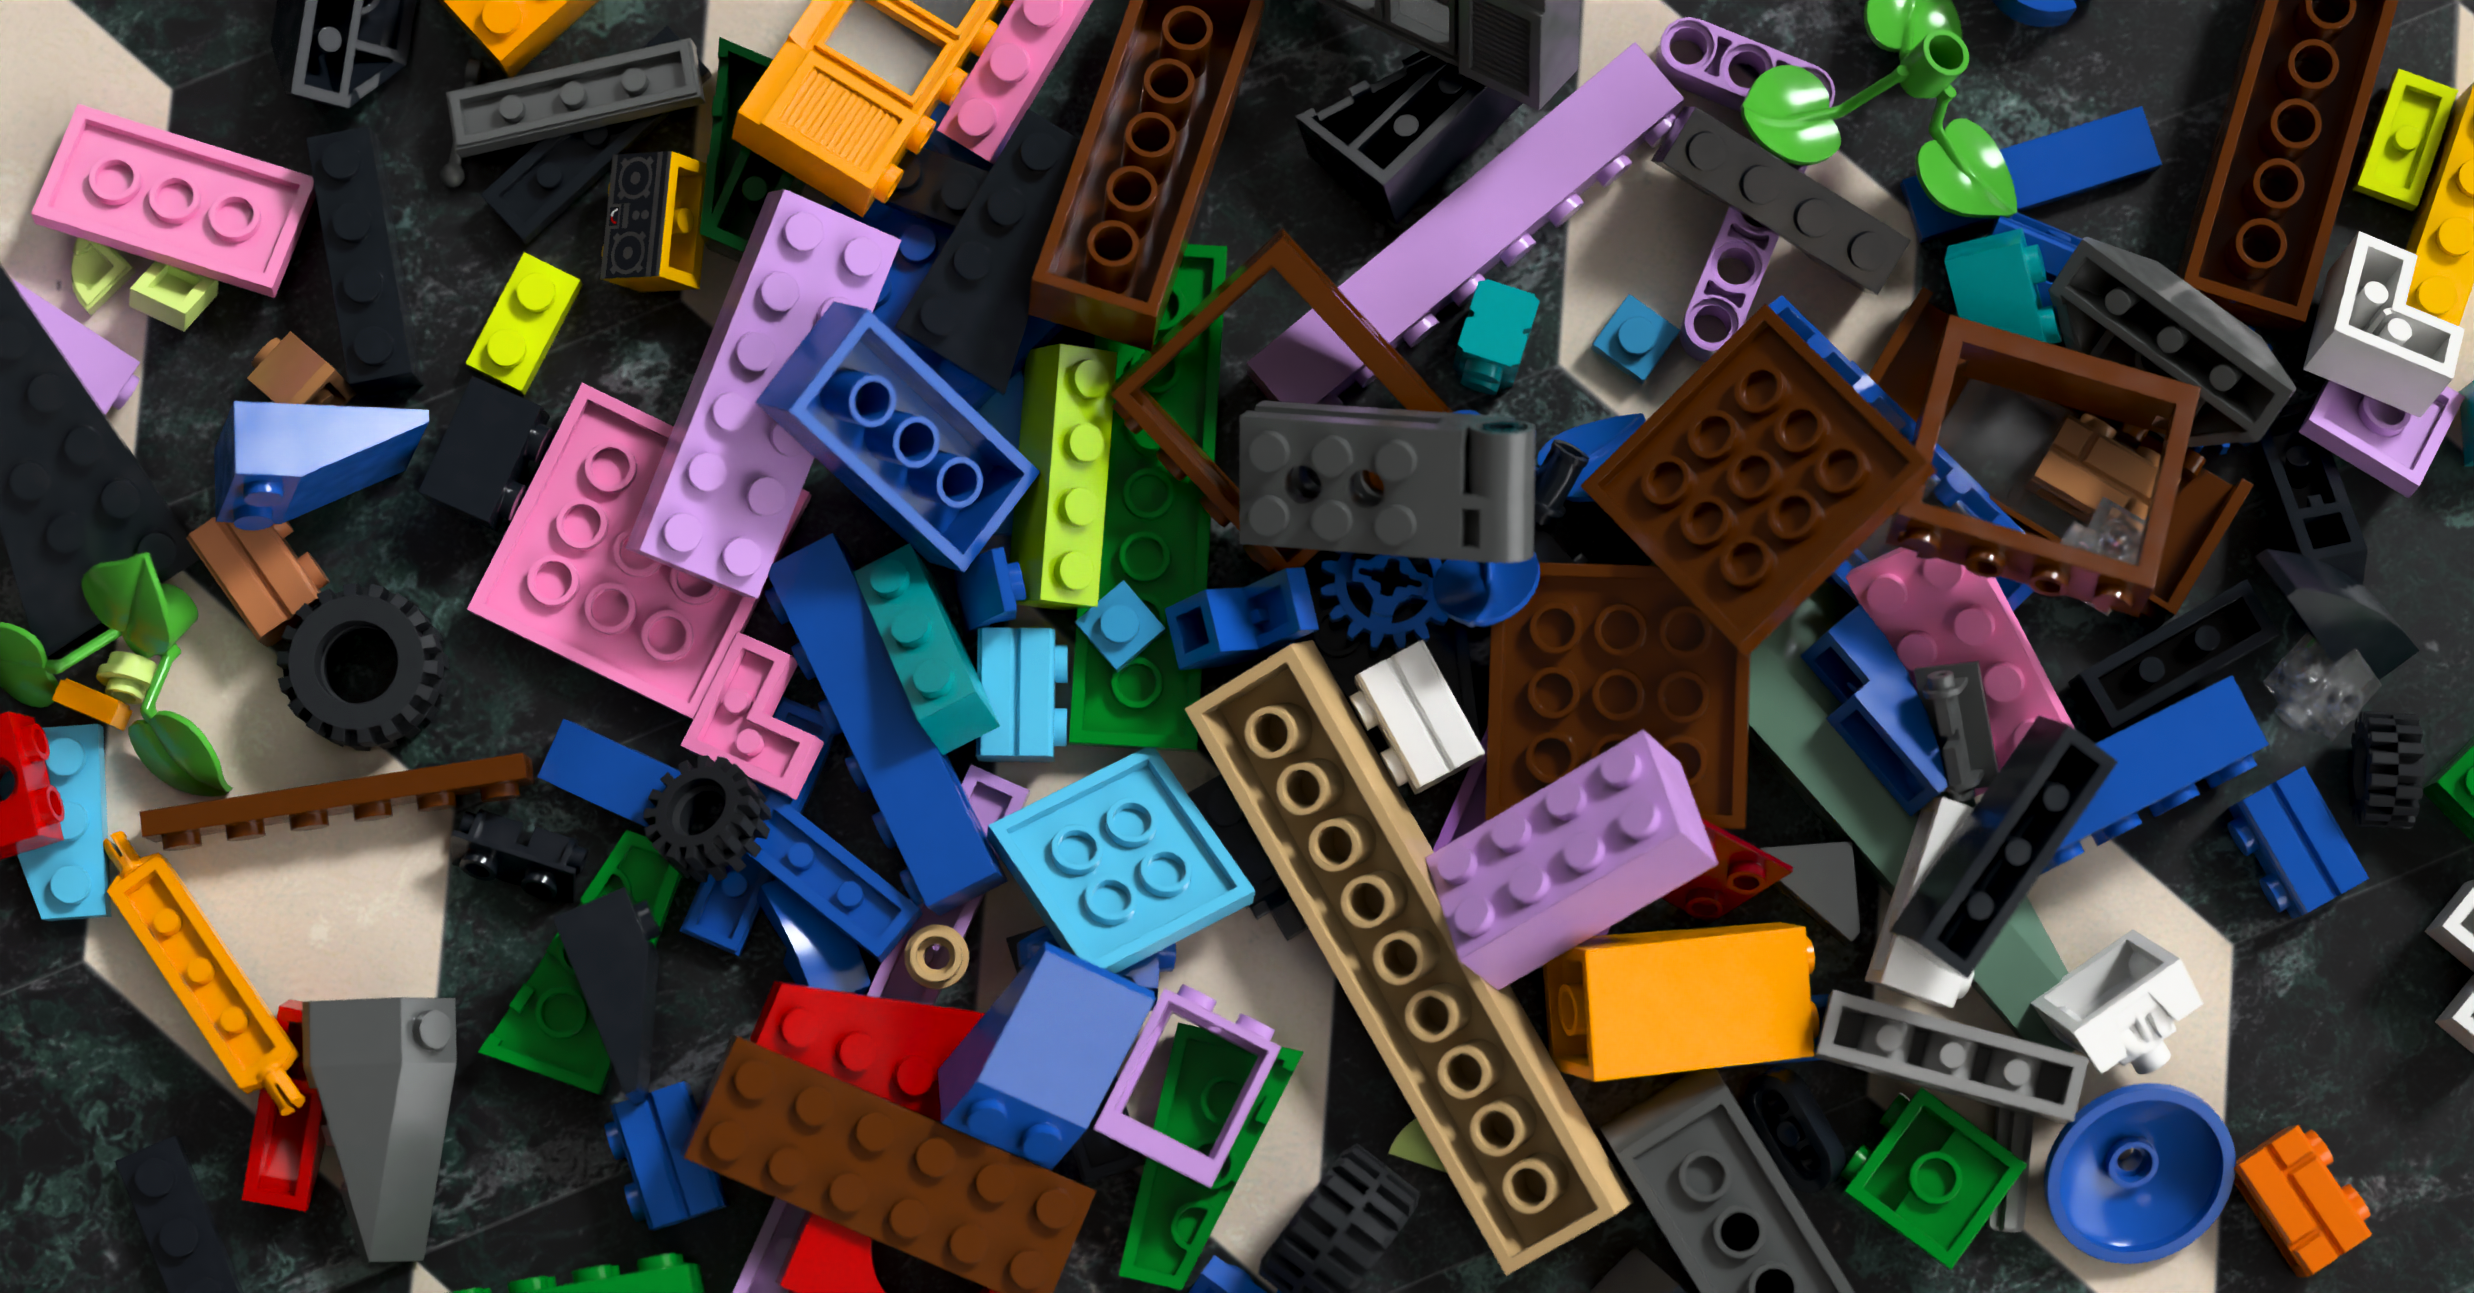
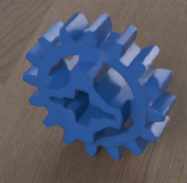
M1334 551L1340 557L1338 561H1322L1320 572L1334 578V583L1320 588L1321 599H1337L1338 605L1332 609L1328 618L1331 623L1342 621L1345 618L1351 622L1346 636L1351 642L1359 637L1362 632L1371 635V651L1377 652L1383 638H1392L1396 651L1400 652L1405 648L1406 635L1413 633L1419 641H1429L1430 636L1426 626L1429 620L1441 626H1444L1448 621L1449 617L1438 607L1433 594L1434 577L1437 570L1442 566L1440 559L1424 558L1429 566L1432 578L1428 577V574L1417 572L1407 556L1378 554L1369 561L1362 559L1355 561L1353 558L1358 553ZM1386 568H1394L1398 570V581L1407 584V587H1396L1393 596H1384L1380 594L1381 583L1371 580L1372 576L1382 577ZM1346 586H1350L1351 589L1363 593L1372 607L1369 618L1354 606ZM1407 604H1426L1412 618L1392 623L1394 612Z

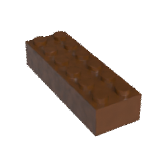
M1265 0L1129 1L1031 280L1028 315L1143 350L1152 351L1260 32Z
M2256 0L2176 273L2178 277L2239 321L2291 336L2306 322L2399 0Z
M732 1034L679 1153L685 1159L999 1293L1054 1292L1096 1193L1094 1189Z

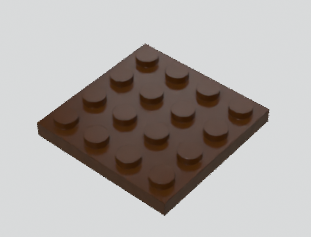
M1765 303L1581 487L1747 657L1937 470Z
M1539 562V583L1528 603L1513 616L1491 625L1485 820L1494 818L1641 730H1644L1681 763L1702 819L1719 828L1745 829L1751 653L1746 657L1658 566Z

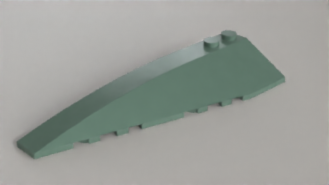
M1652 561L1648 566L1657 565L1654 563V561ZM1824 581L1751 652L1749 741L1841 842L1852 841L1854 857L1892 897L1921 809L1910 817L1826 719L1842 704L1800 655L1855 608L1856 601L1839 584L1834 586ZM1943 791L1936 797L1949 799V793ZM1974 798L1958 802L1973 808L1977 805ZM2026 895L1976 967L1971 986L2021 1040L2070 1053L2076 1050L2055 1037L2031 1005L2032 1001L2057 985L2068 974V971Z

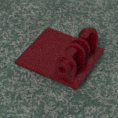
M1701 818L1718 864L1660 898L1686 911L1689 915L1710 924L1791 874L1793 867Z

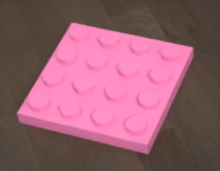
M581 383L467 610L693 720L737 631L740 633L744 632L770 579L767 575L758 599L744 597L625 549L673 426ZM804 489L801 490L773 563L780 560L811 498L810 492Z

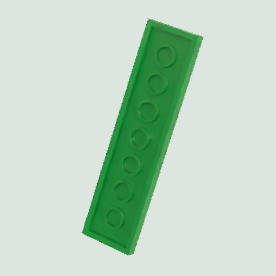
M1187 245L1154 345L1226 280L1227 246ZM1224 313L1143 386L1214 463ZM1097 335L1094 337V349L1118 352L1115 381L1147 352V350ZM1114 409L1098 601L1124 580L1161 622L1166 632L1117 673L1076 626L1069 744L1197 752L1198 732L1186 713L1185 708L1201 699L1202 669L1179 670L1165 608L1207 589L1211 516L1199 501V498L1204 493L1188 476L1182 481L1177 480L1155 455V452L1161 447L1144 429L1137 435L1130 431L1124 425V419ZM1090 608L1077 609V619Z

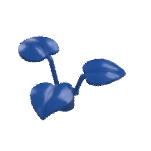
M1460 410L1453 412L1460 414L1480 415L1478 412L1473 410ZM1629 414L1606 418L1566 430L1553 437L1542 447L1537 456L1538 465L1541 467L1554 439L1568 442L1579 448L1589 457V462L1581 471L1566 500L1572 502L1594 501L1581 485L1646 421L1644 414ZM1535 466V475L1537 474V472H1538V470H1539V468L1536 467V466ZM1535 552L1533 558L1514 563L1447 559L1437 570L1434 577L1433 594L1438 607L1449 618L1469 627L1492 625L1513 616L1528 603L1539 583L1540 565Z

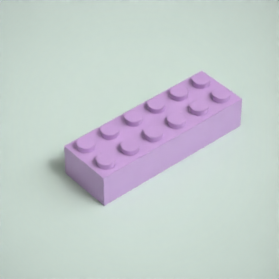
M786 189L768 192L625 549L740 596L759 598L815 457L761 409L755 401L833 301L867 308L873 313L901 239Z

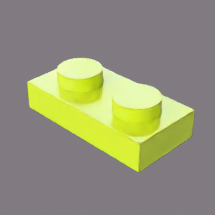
M2398 68L2391 78L2353 190L2413 211L2419 204L2458 90Z
M524 252L465 364L470 369L525 395L583 286L581 280Z

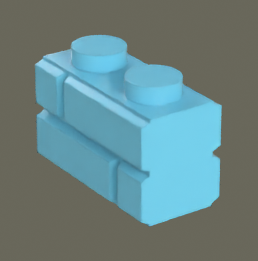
M978 628L977 675L1000 724V727L976 738V757L978 761L1055 762V747H1067L1068 709L1056 708V683H1068L1069 649L1068 645H1056L1055 629Z

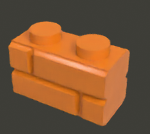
M2293 1125L2282 1129L2258 1147L2237 1159L2236 1166L2233 1167L2236 1172L2234 1184L2297 1277H2309L2372 1235L2364 1223V1220L2370 1217L2371 1214L2359 1193L2350 1184H2346L2341 1188L2327 1168L2329 1164L2334 1162V1159L2320 1136L2312 1129L2304 1134L2299 1125Z

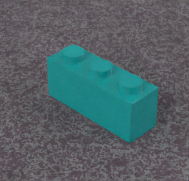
M909 543L854 571V576L915 716L941 754L945 755L1000 727L937 583L912 545Z

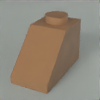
M291 331L282 340L276 337L262 347L252 361V366L255 370L247 377L274 403L345 406L357 393L328 362Z

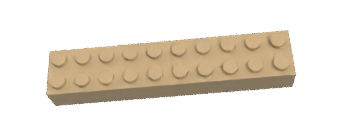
M1309 640L1290 644L1185 708L1186 713L1505 1275L1514 1272L1609 1219L1633 1203L1631 1196L1510 984L1498 991L1459 961L1426 861V857L1434 853L1314 641Z

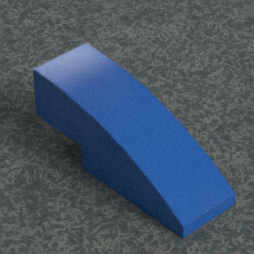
M1859 604L1822 635L1800 657L1842 704L1826 718L1827 721L1911 817L1948 787L1942 758L1926 709L1907 670L1885 635L1861 604Z

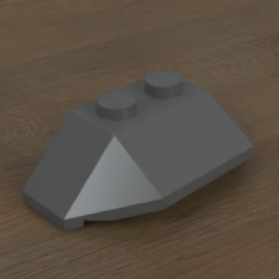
M2086 236L2081 240L2048 289L2052 304L2057 309L2060 329L2067 349L2201 387L2187 447L2235 442H2258L2297 389L2262 336L2158 261ZM2157 433L2165 439L2164 434Z

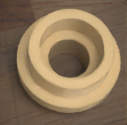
M940 924L925 926L915 932L906 945L904 953L906 969L910 976L923 987L935 990L951 987L964 976L968 968V946L964 938L951 927ZM935 945L944 946L950 955L948 964L938 970L931 969L925 962L927 950Z

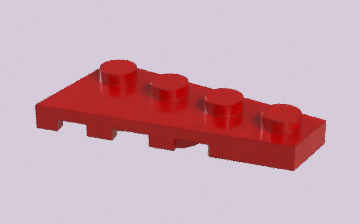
M774 981L749 1041L941 1122L938 1069L985 1013Z

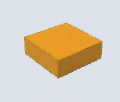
M65 678V681L60 680L52 698L53 701L122 731L125 730L133 712L130 710L131 706L68 678Z

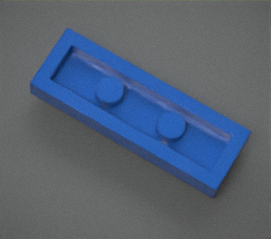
M772 791L765 802L771 810V819L763 821L770 828L767 839L755 838L754 841L761 848L756 858L748 852L744 855L882 963L922 916L923 913L920 907Z

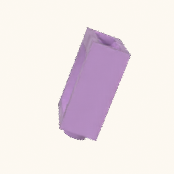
M1182 984L1178 994L1164 988L1094 1130L1211 1189L1281 1050V1046L1270 1041L1275 1032L1274 1029L1240 1013L1236 1023H1233L1212 1012L1217 1003L1216 1000ZM1172 1014L1258 1056L1208 1157L1122 1114Z

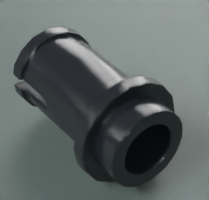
M1554 439L1549 453L1535 475L1534 521L1542 525L1551 526L1555 518H1563L1567 511L1563 503L1581 471L1589 462V457L1583 451L1568 442Z

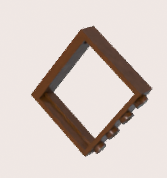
M1283 228L1153 346L1151 352L1147 351L1115 381L1111 390V395L1117 401L1111 407L1124 419V425L1136 435L1144 429L1161 447L1155 452L1161 464L1179 481L1188 476L1204 493L1199 498V501L1207 513L1222 527L1225 528L1231 522L1239 531L1240 489L1143 386L1273 267L1407 410L1453 413L1449 406ZM1368 470L1369 478L1373 485L1384 491V484L1381 478L1376 473ZM1242 545L1254 563L1258 561L1268 573L1273 568L1280 571L1285 568L1302 567L1320 551L1315 549Z
M1949 315L1936 347L1911 445L1932 463L1955 374L2164 434L2165 439L2135 565L1921 503L1927 481L1893 513L1885 543L1918 552L1916 558H1939L1963 565L1968 571L1981 577H2004L2027 584L2032 590L2046 596L2065 595L2092 603L2095 608L2105 613L2109 609H2113L2138 617L2155 586L2201 387Z

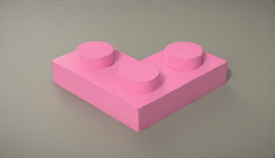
M737 631L680 746L697 756L708 755L714 763L717 756L727 758L732 765L735 763L752 781L796 800L824 745V742L816 736L772 717L798 665L796 659L788 653Z

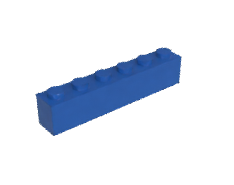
M831 533L773 563L768 573L773 587L764 592L778 621L782 625L789 621L792 624L800 642L791 646V649L803 674L808 680L817 677L826 695L825 699L818 702V706L829 729L834 736L844 733L853 755L845 758V762L854 782L862 793L871 789L881 810L873 814L872 818L883 842L888 849L898 846L908 868L900 871L899 875L908 895L917 906L925 903L927 908L941 916L1008 882V879L948 755L941 754L918 722L853 572L858 569L847 546L836 535Z

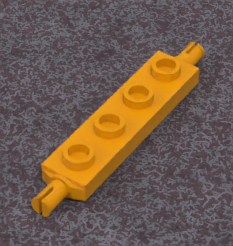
M119 831L111 834L110 836L116 845L106 838L103 841V846L106 854L118 870L119 875L115 877L107 889V893L239 1089L250 1094L252 1091L265 1088L281 1115H289L295 1112L291 1103L300 1108L304 1104L305 1098L295 1087L286 1071L294 1060L301 1056L168 859L159 852L140 858L127 839L125 832Z

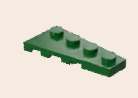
M626 830L581 897V902L577 907L625 887L636 900V903L643 900L648 901L662 931L682 875L651 845L653 843L646 836ZM557 933L546 949L547 953L527 983L522 985L510 1003L509 1010L494 1032L489 1034L478 1052L603 1095L613 1065L560 935ZM660 936L652 939L655 948Z
M1178 1022L1153 1129L1208 1157L1258 1056L1200 1027ZM1281 1047L1211 1189L1146 1157L1118 1276L1177 1290L1184 1288L1304 1053L1303 1051Z

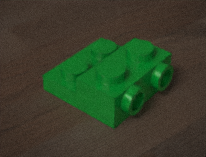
M1920 1087L1911 1099L1902 1092L1898 1094L1878 1122L1888 1130L1878 1145L1872 1151L1862 1144L1841 1172V1176L1850 1183L1844 1189L1842 1195L1889 1230L1899 1233L1949 1271L2024 1171L2027 1164L1923 1087Z

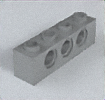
M1836 990L1829 994L1814 1051L1815 1056H1813V1058L2065 1125L2067 1122L2071 1123L2074 1121L2089 1058Z

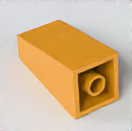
M1775 922L1592 936L1543 965L1548 1047L1552 1060L1561 1072L1592 1081H1603L1815 1056L1813 1039H1816L1818 1036L1820 1024L1817 1008L1810 997L1809 975L1813 973L1815 967V953L1811 940L1806 936V927Z

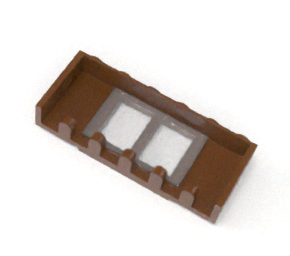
M1923 286L1868 374L1916 423L1936 347L1949 318L1948 314L1928 303L1933 292ZM1955 374L1937 443L1990 494L1989 498L2025 533L2135 565L2138 550L2133 552L2025 489L2024 486L2058 427L2068 415L2080 420L2083 414H2089L2104 421L2116 431L2113 440L2133 452H2136L2138 446H2143L2161 455L2163 443L2149 436V430ZM2187 448L2180 475L2181 480L2176 492L2155 586L2138 617L2135 616L2147 623H2153L2157 619L2164 624L2176 615L2253 487V484L2243 478L2233 486L2204 469L2203 465L2206 459Z

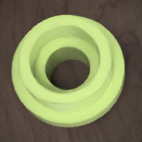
M114 651L109 654L107 663L99 666L96 679L106 686V695L123 703L141 704L158 665L141 655Z

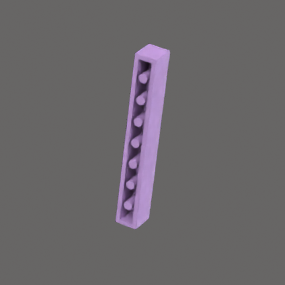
M1634 42L1338 288L1394 348L1404 341L1410 347L1417 345L1439 325L1440 322L1435 318V315L1449 303L1454 301L1458 307L1468 303L1473 299L1478 281L1486 280L1483 275L1501 260L1507 267L1515 264L1535 246L1536 241L1531 236L1549 221L1555 227L1562 225L1584 205L1585 202L1579 197L1597 181L1605 188L1628 170L1633 163L1627 157L1645 141L1652 148L1660 144L1677 119L1675 116L1680 113L1684 97L1638 44ZM1313 308L1247 362V375L1269 401L1341 406L1343 403L1337 396L1355 381L1363 388L1377 378Z

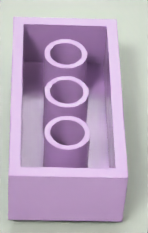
M1641 730L1426 857L1459 961L1498 991L1718 864L1681 763L1644 730Z

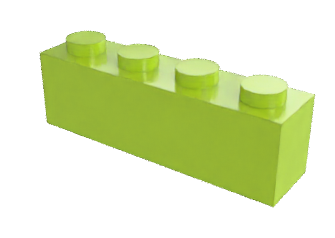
M1055 344L1031 349L1026 357L1018 451L1040 471V474L1014 507L1010 563L1019 562L1026 592V599L1016 601V605L1056 610L1098 607L1113 408L1111 406L1114 404L1111 390L1116 379L1118 352L1067 344Z

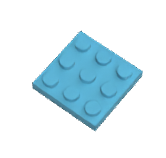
M1143 748L988 825V841L1062 950L1114 974L1253 903L1255 889L1155 748Z

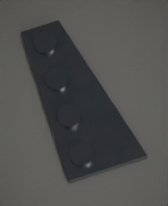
M1030 109L1026 111L894 327L895 330L1001 395H1004L1029 318L1031 280L1080 140Z

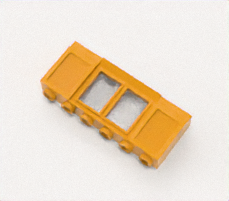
M812 0L788 35V39L738 110L731 138L863 218L875 199L885 204L891 197L904 174V170L897 167L908 150L916 155L922 150L937 123L930 116L940 101L947 106L954 102L969 75L962 68L972 53L980 58L999 26L994 20L1004 6L1010 8L1014 0Z

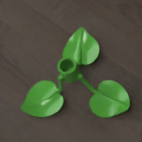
M1867 0L1863 16L1870 39L1883 50L1899 52L1901 63L1892 73L1838 106L1829 108V95L1823 83L1814 74L1802 67L1793 65H1781L1765 71L1754 81L1743 103L1740 105L1741 118L1745 127L1763 149L1787 163L1808 166L1826 161L1839 150L1841 136L1833 119L1847 115L1895 84L1900 83L1903 90L1914 98L1929 99L1936 97L1937 101L1928 127L1929 133L1934 140L1925 143L1917 151L1915 157L1917 178L1923 191L1935 205L1957 216L1998 219L1999 216L2010 218L2017 213V198L2011 175L1999 148L1989 134L1979 125L1965 118L1955 119L1943 129L1942 124L1948 103L1956 96V90L1951 86V83L1967 68L1969 63V52L1962 41L1961 23L1952 0Z
M148 552L121 561L97 564L84 574L82 590L88 605L103 624L110 627V629L59 660H47L42 643L32 633L19 626L0 622V687L14 699L33 707H48L55 702L52 698L57 689L58 681L53 674L62 673L121 636L128 647L136 654L146 658L159 655L161 660L140 708V713L144 720H136L128 728V735L136 754L157 778L180 791L199 796H224L233 789L225 781L217 754L203 732L193 722L177 713L166 710L157 712L156 701L173 661L181 654V649L177 646L176 641L197 621L198 610L189 595L180 588L166 583L160 585Z

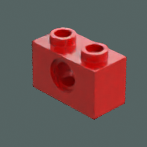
M9 711L0 714V781L4 774L11 770L14 775L15 785L7 799L3 800L0 795V860L64 840L60 825L65 816L64 805L58 790L50 784L45 760H48L50 755L46 734L42 727L35 722L34 717Z

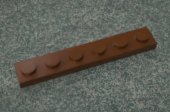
M516 753L140 811L139 813L142 836L155 843L162 842L163 851H178L202 846L201 836L226 832L227 841L261 838L266 836L265 826L290 822L291 831H308L328 827V816L353 812L354 821L356 822L385 819L393 816L392 806L417 803L419 812L445 810L456 807L455 797L480 793L482 802L509 800L520 797L519 787L534 785L535 780L532 759L524 753Z

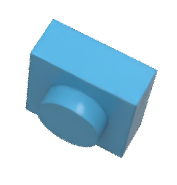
M1628 294L1596 338L1591 349L1643 385L1681 330Z
M1124 580L1098 601V607H1091L1075 621L1076 626L1117 673L1166 632L1161 622Z

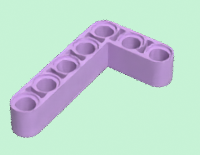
M1686 17L1677 19L1669 24L1662 34L1656 54V65L1671 84L1741 112L1740 105L1743 103L1750 88L1736 85L1729 76V68L1735 64H1749L1762 75L1773 67L1793 65L1802 67L1814 74L1823 83L1828 92L1829 108L1833 105L1835 97L1833 80L1826 71L1816 65L1697 18ZM1676 41H1691L1700 48L1703 59L1695 64H1682L1672 56L1670 46ZM1806 165L1793 166L1795 169L1805 174V171L1807 169ZM1731 207L1726 212L1680 327L1679 337L1681 346L1689 356L1697 361L1706 362L1743 326L1779 238L1778 235L1764 226L1756 227L1747 223L1742 213ZM1726 258L1741 260L1749 269L1750 280L1739 285L1727 283L1719 275L1717 263ZM1705 315L1717 317L1726 327V338L1715 343L1705 342L1696 334L1693 325L1694 320Z

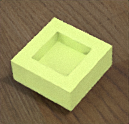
M155 261L130 288L129 307L185 332L217 296L218 280Z

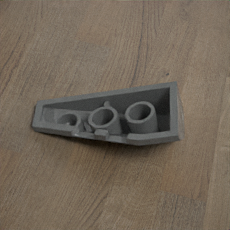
M397 997L302 1002L303 1068L309 1088H317L327 1120V1124L322 1125L321 1128L327 1147L334 1146L344 1177L340 1191L362 1263L424 1261L457 1064L455 998Z

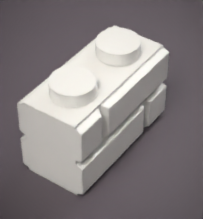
M1423 640L1416 642L1355 676L1354 684L1359 692L1349 696L1350 701L1365 729L1368 731L1378 726L1389 748L1381 752L1380 756L1397 787L1408 782L1416 795L1483 759L1485 754L1483 748Z

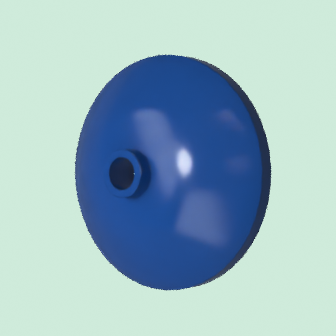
M2160 1083L2134 1084L2115 1089L2085 1105L2075 1114L2074 1121L2071 1123L2067 1122L2055 1139L2049 1152L2044 1172V1194L2048 1210L2067 1240L2076 1248L2094 1258L2112 1263L2136 1264L2167 1257L2198 1239L2214 1223L2225 1207L2236 1173L2233 1168L2236 1166L2233 1141L2227 1127L2214 1109L2202 1098L2190 1091ZM2134 1148L2130 1156L2118 1159L2124 1151Z

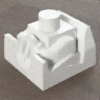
M2132 929L2065 975L2058 984L2032 1001L2031 1005L2052 1034L2085 1054L2099 1073H2104L2117 1063L2123 1066L2131 1063L2137 1074L2144 1075L2161 1068L2170 1059L2171 1053L2163 1040L2177 1031L2173 1020H2181L2203 1005V1002L2181 959Z

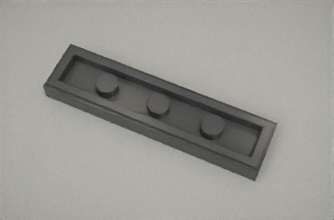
M691 38L446 92L454 147L460 158L706 104L696 46Z

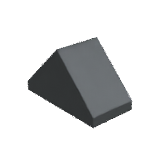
M1852 841L1761 848L1762 851L1793 867L1791 874L1774 883L1773 886L1843 946L1853 942L1860 933Z

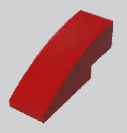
M289 999L279 1006L277 1021L301 1055L294 1060L286 1073L300 1094L304 1096L305 1102L300 1108L291 1103L295 1112L289 1115H281L266 1089H260L242 1200L307 1211L326 1144L321 1126L327 1124L318 1090L317 1088H309L303 1068V1001Z

